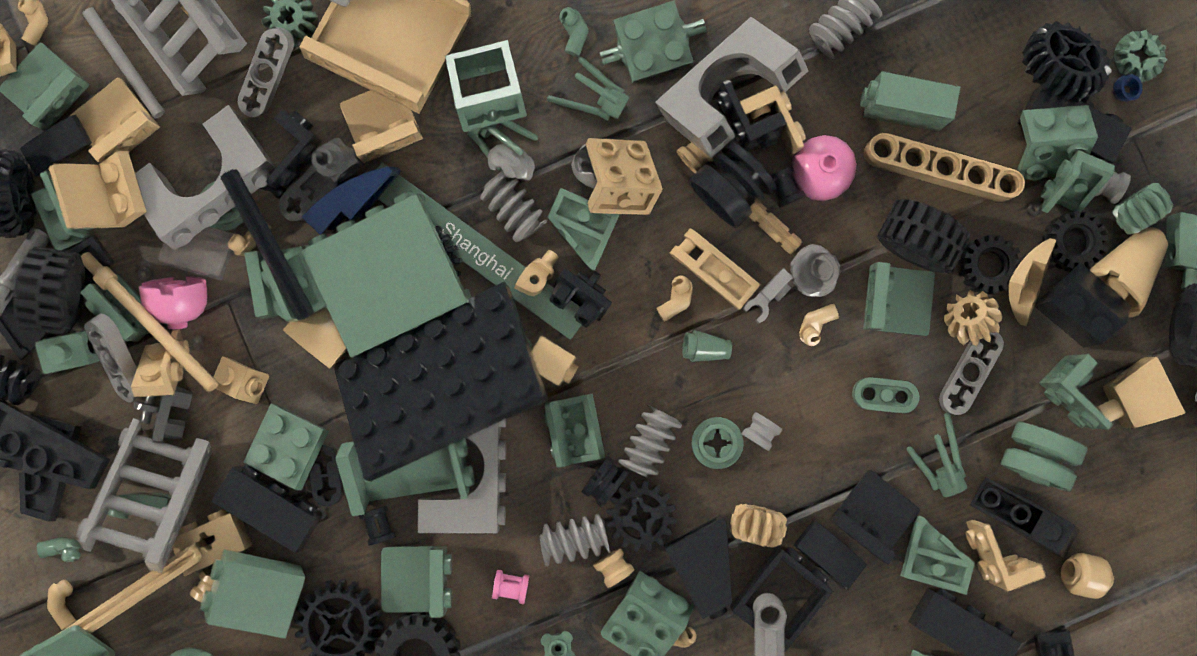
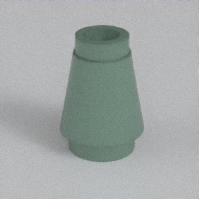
M694 330L693 333L687 332L683 340V358L690 359L691 362L729 360L732 354V341Z

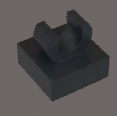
M1061 629L1034 635L1038 656H1075L1069 630Z

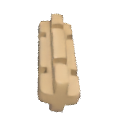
M754 202L750 206L752 214L749 218L754 222L757 220L760 223L758 226L774 241L781 242V247L789 254L795 252L802 243L801 239L794 233L790 234L788 232L790 229L773 213H767L765 211L767 208L762 203Z

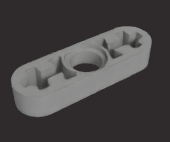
M281 27L268 29L260 38L238 96L239 109L249 117H256L266 113L272 104L294 47L293 37L288 30ZM280 36L279 42L283 44V48L276 49L273 57H265L264 54H271L275 47L271 38ZM262 63L268 64L273 70V78L270 81H264L259 76L258 68ZM259 87L267 88V90H262L258 93L256 101L261 105L252 108L253 102L248 98L256 95Z
M99 314L85 323V332L116 393L126 402H133L138 398L134 397L131 389L137 367L116 324L107 315Z
M989 333L992 338L990 343L994 348L993 350L984 351L981 358L987 359L986 364L979 358L971 357L972 352L975 355L980 354L984 345L980 343L979 339L978 346L976 347L970 340L940 393L939 404L943 411L952 415H961L970 409L1003 350L1004 341L999 333ZM968 363H974L979 368V377L973 382L966 380L963 376V368ZM956 381L963 386L971 387L970 392L962 390L959 399L963 402L962 405L951 408L952 401L948 397L950 394L956 395L961 386L955 385Z

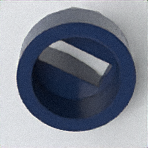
M1133 74L1118 78L1113 83V95L1117 100L1123 102L1138 99L1142 93L1141 80ZM1124 88H1130L1129 93L1125 92Z

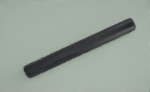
M231 169L223 173L221 180L297 320L300 321L310 317L314 310L239 171Z

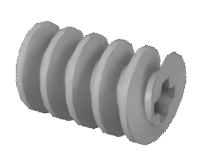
M839 0L838 6H832L828 10V15L823 14L819 18V23H813L809 27V33L818 49L829 58L834 59L832 48L838 52L844 51V46L841 43L842 39L849 44L853 43L854 39L850 33L851 31L857 35H862L863 29L860 23L862 22L864 25L871 27L873 21L869 15L872 14L876 18H881L883 14L874 0Z
M502 171L485 184L480 198L483 202L492 200L488 207L491 212L500 210L496 217L499 222L508 220L504 229L507 232L516 230L512 239L515 242H519L530 237L548 220L538 221L543 211L539 209L531 212L530 208L534 200L530 199L523 202L522 198L526 190L522 189L515 192L514 188L519 181L516 178L507 182V177Z
M650 405L648 406L653 410V413L643 412L641 415L647 422V425L637 424L635 427L642 434L641 437H630V440L636 447H625L624 452L630 459H619L618 461L619 464L647 477V474L658 475L659 471L654 467L653 463H664V458L658 452L670 451V447L664 440H675L676 435L670 428H681L682 426L676 418Z
M595 514L594 524H590L587 517L583 516L581 527L577 526L574 519H569L568 529L566 530L560 521L556 523L555 532L551 531L548 524H544L543 533L539 535L545 566H549L551 556H553L557 564H561L564 553H566L571 562L575 560L576 551H579L583 559H587L589 548L593 550L596 556H600L602 546H605L610 554L605 524L599 514Z

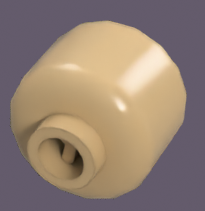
M1075 553L1063 563L1061 568V579L1066 589L1074 595L1099 599L1106 595L1114 582L1110 564L1099 556Z

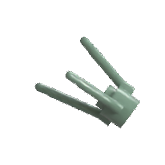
M579 57L578 62L606 87L604 89L580 73H576L575 78L601 95L597 104L602 108L599 109L554 96L547 97V100L551 103L594 114L607 121L610 116L618 119L630 96L623 93L625 90L616 86L583 57Z
M512 121L500 123L534 141L538 140L536 134ZM497 124L470 130L467 134L477 143L486 157L490 149L481 138V135L487 138L490 134H493L517 154L522 155L524 153L522 148L496 128Z
M946 412L944 418L954 464H951L941 436L938 434L934 436L944 466L936 470V477L911 446L907 447V452L928 478L932 489H940L943 497L953 496L967 489V484L964 480L966 474L962 467L951 415Z

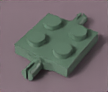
M674 0L614 19L613 25L618 37L617 47L599 52L600 58H603L602 64L605 65L621 59L628 69L632 83L693 64L694 61L689 48V37L706 33L705 22L701 19L685 25L679 17Z

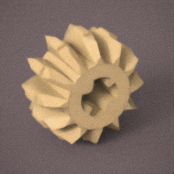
M969 289L965 298L956 294L957 304H947L948 314L944 315V321L948 326V332L951 337H957L959 343L963 346L971 340L972 344L977 347L979 339L984 338V340L990 342L991 337L989 333H999L1000 326L998 323L1002 321L1001 311L998 310L997 301L994 298L989 299L984 291L975 296L974 292Z
M740 504L735 507L734 514H732L730 532L735 538L745 542L776 547L782 544L783 537H785L787 518L781 512H776L772 509Z

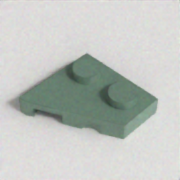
M560 188L548 219L588 268L595 272L620 214L590 213L587 204L588 199Z
M916 516L900 576L967 595L975 563L963 552H960L949 539L931 526L924 517Z

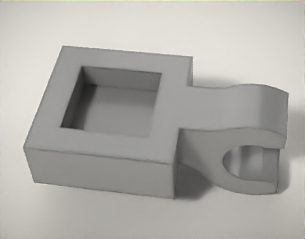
M784 268L780 270L754 299L744 305L743 310L747 312L754 305L760 307L761 315L756 319V322H763L769 314L768 303L773 298L779 301L791 289L787 283L793 276Z

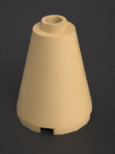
M1154 227L1143 229L1139 233L1131 235L1089 269L1132 305L1129 317L1139 315L1145 308L1168 248L1166 236L1161 230Z

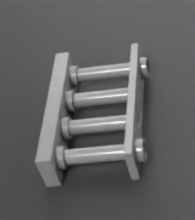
M111 0L116 10L125 18L169 77L173 87L182 96L203 93L207 89L198 75L217 53L220 55L240 52L247 44L215 0H162L152 13L149 12L141 0ZM180 2L188 12L189 18L169 39L160 24ZM199 27L208 39V44L188 64L178 50Z
M133 418L129 428L125 427L120 435L118 442L120 449L89 518H84L80 523L77 537L83 549L91 552L97 539L143 553L144 561L149 570L162 573L209 462L212 449L209 441L196 438L193 447H188L187 449L152 440L142 436L144 430L140 420ZM138 448L181 461L184 468L180 477L176 476L172 479L129 466ZM123 478L169 491V495L172 497L167 507L158 509L118 497L116 494ZM111 508L154 521L156 526L159 527L154 538L145 540L102 527Z

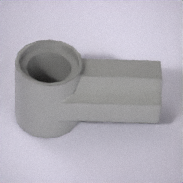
M761 594L753 604L754 656H784L786 613L779 597L774 594ZM773 606L778 609L776 615L772 618L761 616L762 610L766 607Z

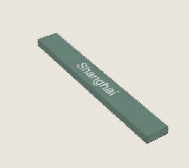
M382 162L377 169L388 166ZM398 175L378 198V200L390 207L396 204L394 198L406 192L412 191L413 195H424L426 199L422 202L434 227H443L440 238L446 234H451L453 238L446 244L447 247L452 245H458L459 250L452 254L462 258L464 263L494 285L505 282L516 301L571 340L582 326L574 318L580 307L571 300L564 309L552 304L549 299L555 288L547 282L543 291L536 296H529L514 289L518 278L526 267L402 176ZM530 279L532 284L538 283L536 279Z

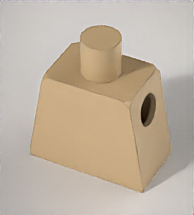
M1144 357L1105 384L1103 389L1109 401L1096 407L1110 422L1118 419L1123 428H1138L1185 413L1158 357Z

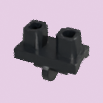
M566 268L558 276L553 286L555 289L549 299L552 304L561 309H564L570 300L577 304L580 309L574 318L585 328L589 327L596 319L600 321L612 304L610 300L603 296L606 290L597 284L601 274L596 271L589 278L580 271L576 276Z

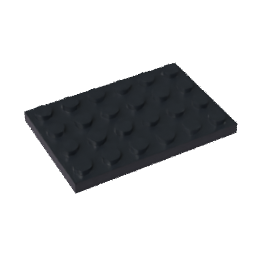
M505 282L469 298V302L351 358L349 356L344 358L334 366L362 476L368 482L548 400L510 288Z

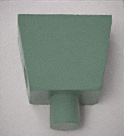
M1179 212L1167 216L1166 239L1168 241V248L1166 251V266L1170 269L1184 271L1181 289L1185 290L1188 285H1192V283L1197 284V215Z
M85 330L35 342L43 374L100 361L95 350L92 354L88 349L89 338Z

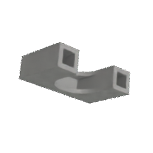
M750 17L655 103L670 125L712 158L735 137L726 118L710 105L712 97L721 87L723 81L744 74H755L762 76L774 86L777 85L781 91L786 92L809 70L799 49Z
M229 105L203 123V126L218 146L222 155L221 172L216 182L208 190L193 197H180L166 176L151 163H148L135 173L146 213H144L146 219L159 239L174 250L188 244L196 234L206 227L215 224L222 215L236 207L221 180L223 173L231 169H237L252 194L259 188L268 185L265 181L276 169V166L244 120Z
M506 419L467 437L480 449L485 466L481 483L475 491L468 494L467 499H461L460 497H422L418 500V533H498L500 525H505L506 507L505 505H500V492L506 491V473H500V460H506V440H500V427H506Z

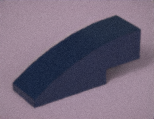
M384 167L354 177L318 200L302 218L320 235L332 234L346 216L350 220L361 219L402 170L398 167Z

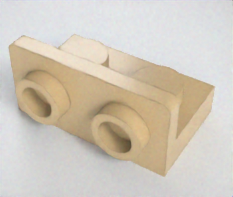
M172 329L171 335L189 353L188 341L183 340L180 329ZM160 343L145 345L131 385L134 397L174 395L178 381H181L183 378V366Z

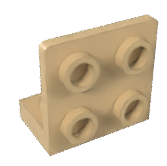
M116 78L70 115H77L92 141V148L88 151L100 163L116 151L130 152L160 128L158 123L120 78Z
M777 85L740 102L750 125L767 118L768 113L773 116L782 112L787 125L782 132L781 139L790 157L794 156L804 147L802 142L806 139L804 131L798 121L793 122L789 110L792 109L790 100L784 91L779 92Z
M371 90L340 103V108L355 142L353 148L357 157L363 163L423 139L410 109Z
M588 138L586 147L598 181L587 202L590 213L649 215L663 188L647 143L636 140Z
M116 151L99 165L53 164L49 168L67 228L125 227L146 213L128 151Z
M976 520L966 522L969 528L966 531V537L973 550L977 549L981 560L977 562V565L985 581L988 580L989 583L1010 591L1046 577L1039 563L1027 558H1018V555L1002 558L989 524Z

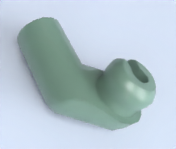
M570 7L564 8L559 14V19L570 36L565 52L569 55L580 57L588 34V26L577 10Z
M59 537L37 543V553L40 558L62 554L61 558L64 562H74L81 557L79 541L68 537Z

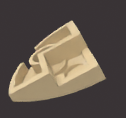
M1049 238L1029 252L1020 262L1010 279L1009 301L1014 316L1020 325L1027 326L1051 260L1056 243L1055 239Z
M328 308L316 312L304 320L290 322L283 329L294 341L329 369H333L347 350Z

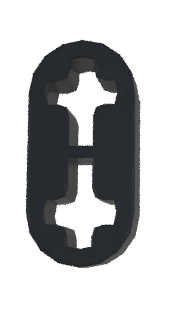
M323 444L317 457L321 456V450H324L325 455H331L332 461L327 463V473L324 474L323 464L317 463L315 460L309 473L314 500L322 506H331L337 504L342 499L344 487L335 459L338 451L331 445ZM325 477H328L329 486L336 488V493L331 495V500H328L327 495H321L320 492L321 489L326 487Z

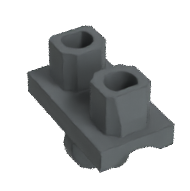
M177 386L174 395H161L159 405H155L157 396H146L145 402H134L133 408L142 410L140 423L150 424L152 413H157L151 435L152 440L162 442L163 438L182 439L185 421L168 418L171 406L189 409L193 394L191 391Z

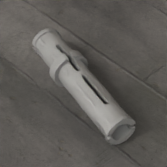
M32 228L29 231L26 239L0 276V317L9 301L15 295L18 273L27 253L33 247L45 248L50 241V237L39 229Z

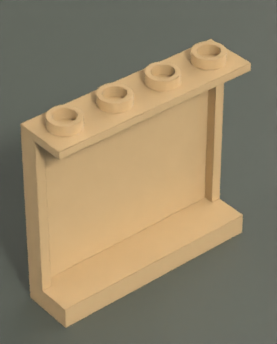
M350 0L346 7L331 1L312 38L305 35L299 47L305 59L420 114L446 65L445 56L452 53L471 18V6L468 0Z

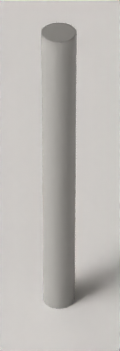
M90 7L84 10L82 15L153 118L161 117L165 113L164 109L95 9Z

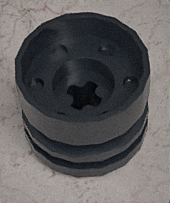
M730 141L722 148L723 154L718 152L712 157L719 169L718 171L703 165L688 182L698 197L728 225L738 228L752 214V209L746 198L761 204L765 200L763 193L771 194L776 189V184L756 157L735 142Z

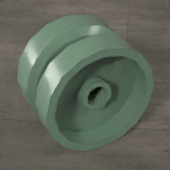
M1017 422L1011 437L1016 444L1029 451L1026 452L1016 448L1006 449L1000 465L1037 484L1071 492L1077 476L1069 468L1060 465L1059 462L1073 466L1082 465L1088 448L1049 430L1028 423Z

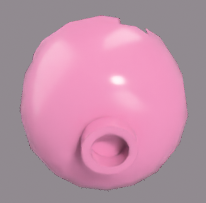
M822 135L810 138L804 143V147L792 158L791 166L794 169L792 175L799 189L804 191L810 199L826 201L837 198L849 189L855 178L857 163L854 152L846 142L834 136Z
M187 276L185 277L187 283L184 280H173L174 277L144 282L142 286H139L141 304L159 323L167 324L168 329L188 327L187 322L198 318L206 307L207 286L205 278Z

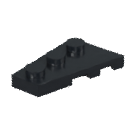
M25 411L78 441L82 426ZM19 473L20 513L48 522L56 521L66 483L39 475Z

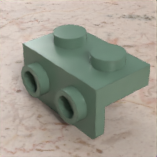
M1078 150L1069 161L1065 159L1057 171L1056 178L1054 180L1049 179L1044 185L1041 192V197L1044 198L1041 211L1048 213L1055 204H1059L1072 211H1080L1081 213L1113 176L1115 166Z
M300 246L285 253L284 256L309 300L314 313L327 308L300 252L306 247ZM261 261L260 264L263 268L261 276L266 286L272 289L276 299L274 306L278 315L284 318L286 322L299 321L266 261Z
M116 274L118 276L117 281L141 304L140 296L120 275ZM89 284L80 292L88 300L85 303L86 307L96 316L105 314L111 318L125 341L139 342L149 332L108 290H103L99 285Z
M593 394L544 404V420L549 428L552 442L550 447L551 455L558 468L606 458Z

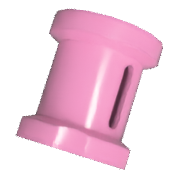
M497 569L492 599L504 597L516 599L519 601V604H525L529 575L524 574L523 577L503 574L502 570Z

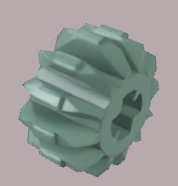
M271 0L274 4L273 7L263 6V11L269 16L261 19L262 24L268 27V29L281 27L288 30L293 37L295 48L298 44V38H301L303 41L307 31L314 33L316 30L312 22L318 20V15L311 11L313 4L310 0ZM292 15L294 21L288 24L286 18ZM280 36L274 37L276 38V42L280 46H283V44L279 42Z
M1152 183L1116 205L1113 215L1119 227L1123 228L1126 234H1135L1165 217V215L1171 212L1174 204L1170 200L1168 192L1159 183Z

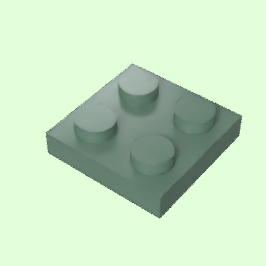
M271 403L243 463L295 490H302L329 431L279 405Z

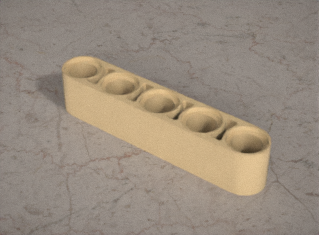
M889 133L876 135L864 148V158L873 167L996 202H1005L1018 196L1025 187L1023 175L1015 169ZM876 143L886 146L888 150L887 157H879L875 153L874 145ZM906 152H913L917 155L919 159L918 166H911L907 163L905 158ZM938 161H944L948 164L950 169L948 175H943L938 171ZM970 169L979 173V184H974L969 180L968 172ZM1001 178H1005L1010 182V193H1006L1001 189Z

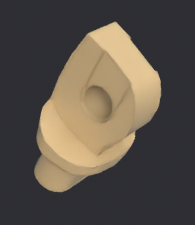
M548 250L542 259L537 258L532 261L518 278L514 289L529 296L540 294L546 285L547 279H551L554 275L552 267L557 262L558 255ZM530 279H536L538 283L532 284Z

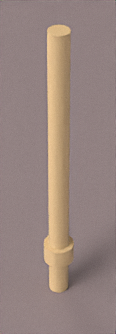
M90 252L81 255L84 266L93 275V280L103 290H108L208 392L213 391L218 386V382L117 281L118 276L109 267H103Z

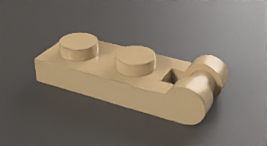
M689 228L684 235L685 240L679 247L675 246L671 250L670 255L735 308L740 310L761 284L700 234ZM695 247L703 252L697 260L689 256Z

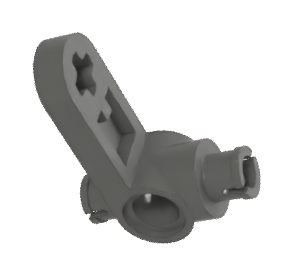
M335 138L319 146L312 155L313 165L281 196L279 208L281 214L290 221H305L302 216L318 200L334 188L348 181L359 170L361 163L355 150L346 146L340 138ZM293 199L302 200L300 203L301 212L292 211L294 207Z

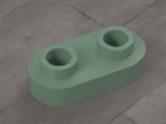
M868 377L856 382L852 390L854 402L865 410L909 413L919 403L918 389L908 381ZM867 387L873 390V397L870 400L865 399L863 396V391ZM898 391H902L905 394V400L902 403L896 401L895 395Z

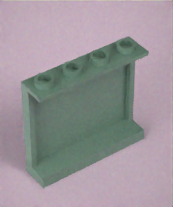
M412 191L401 194L394 198L396 204L384 209L383 205L367 211L365 213L367 218L358 223H355L354 219L342 223L336 227L337 233L329 237L326 234L316 236L308 241L309 247L300 251L351 358L469 302V298L472 297L469 289L463 288L422 202L426 199L422 194L413 195Z

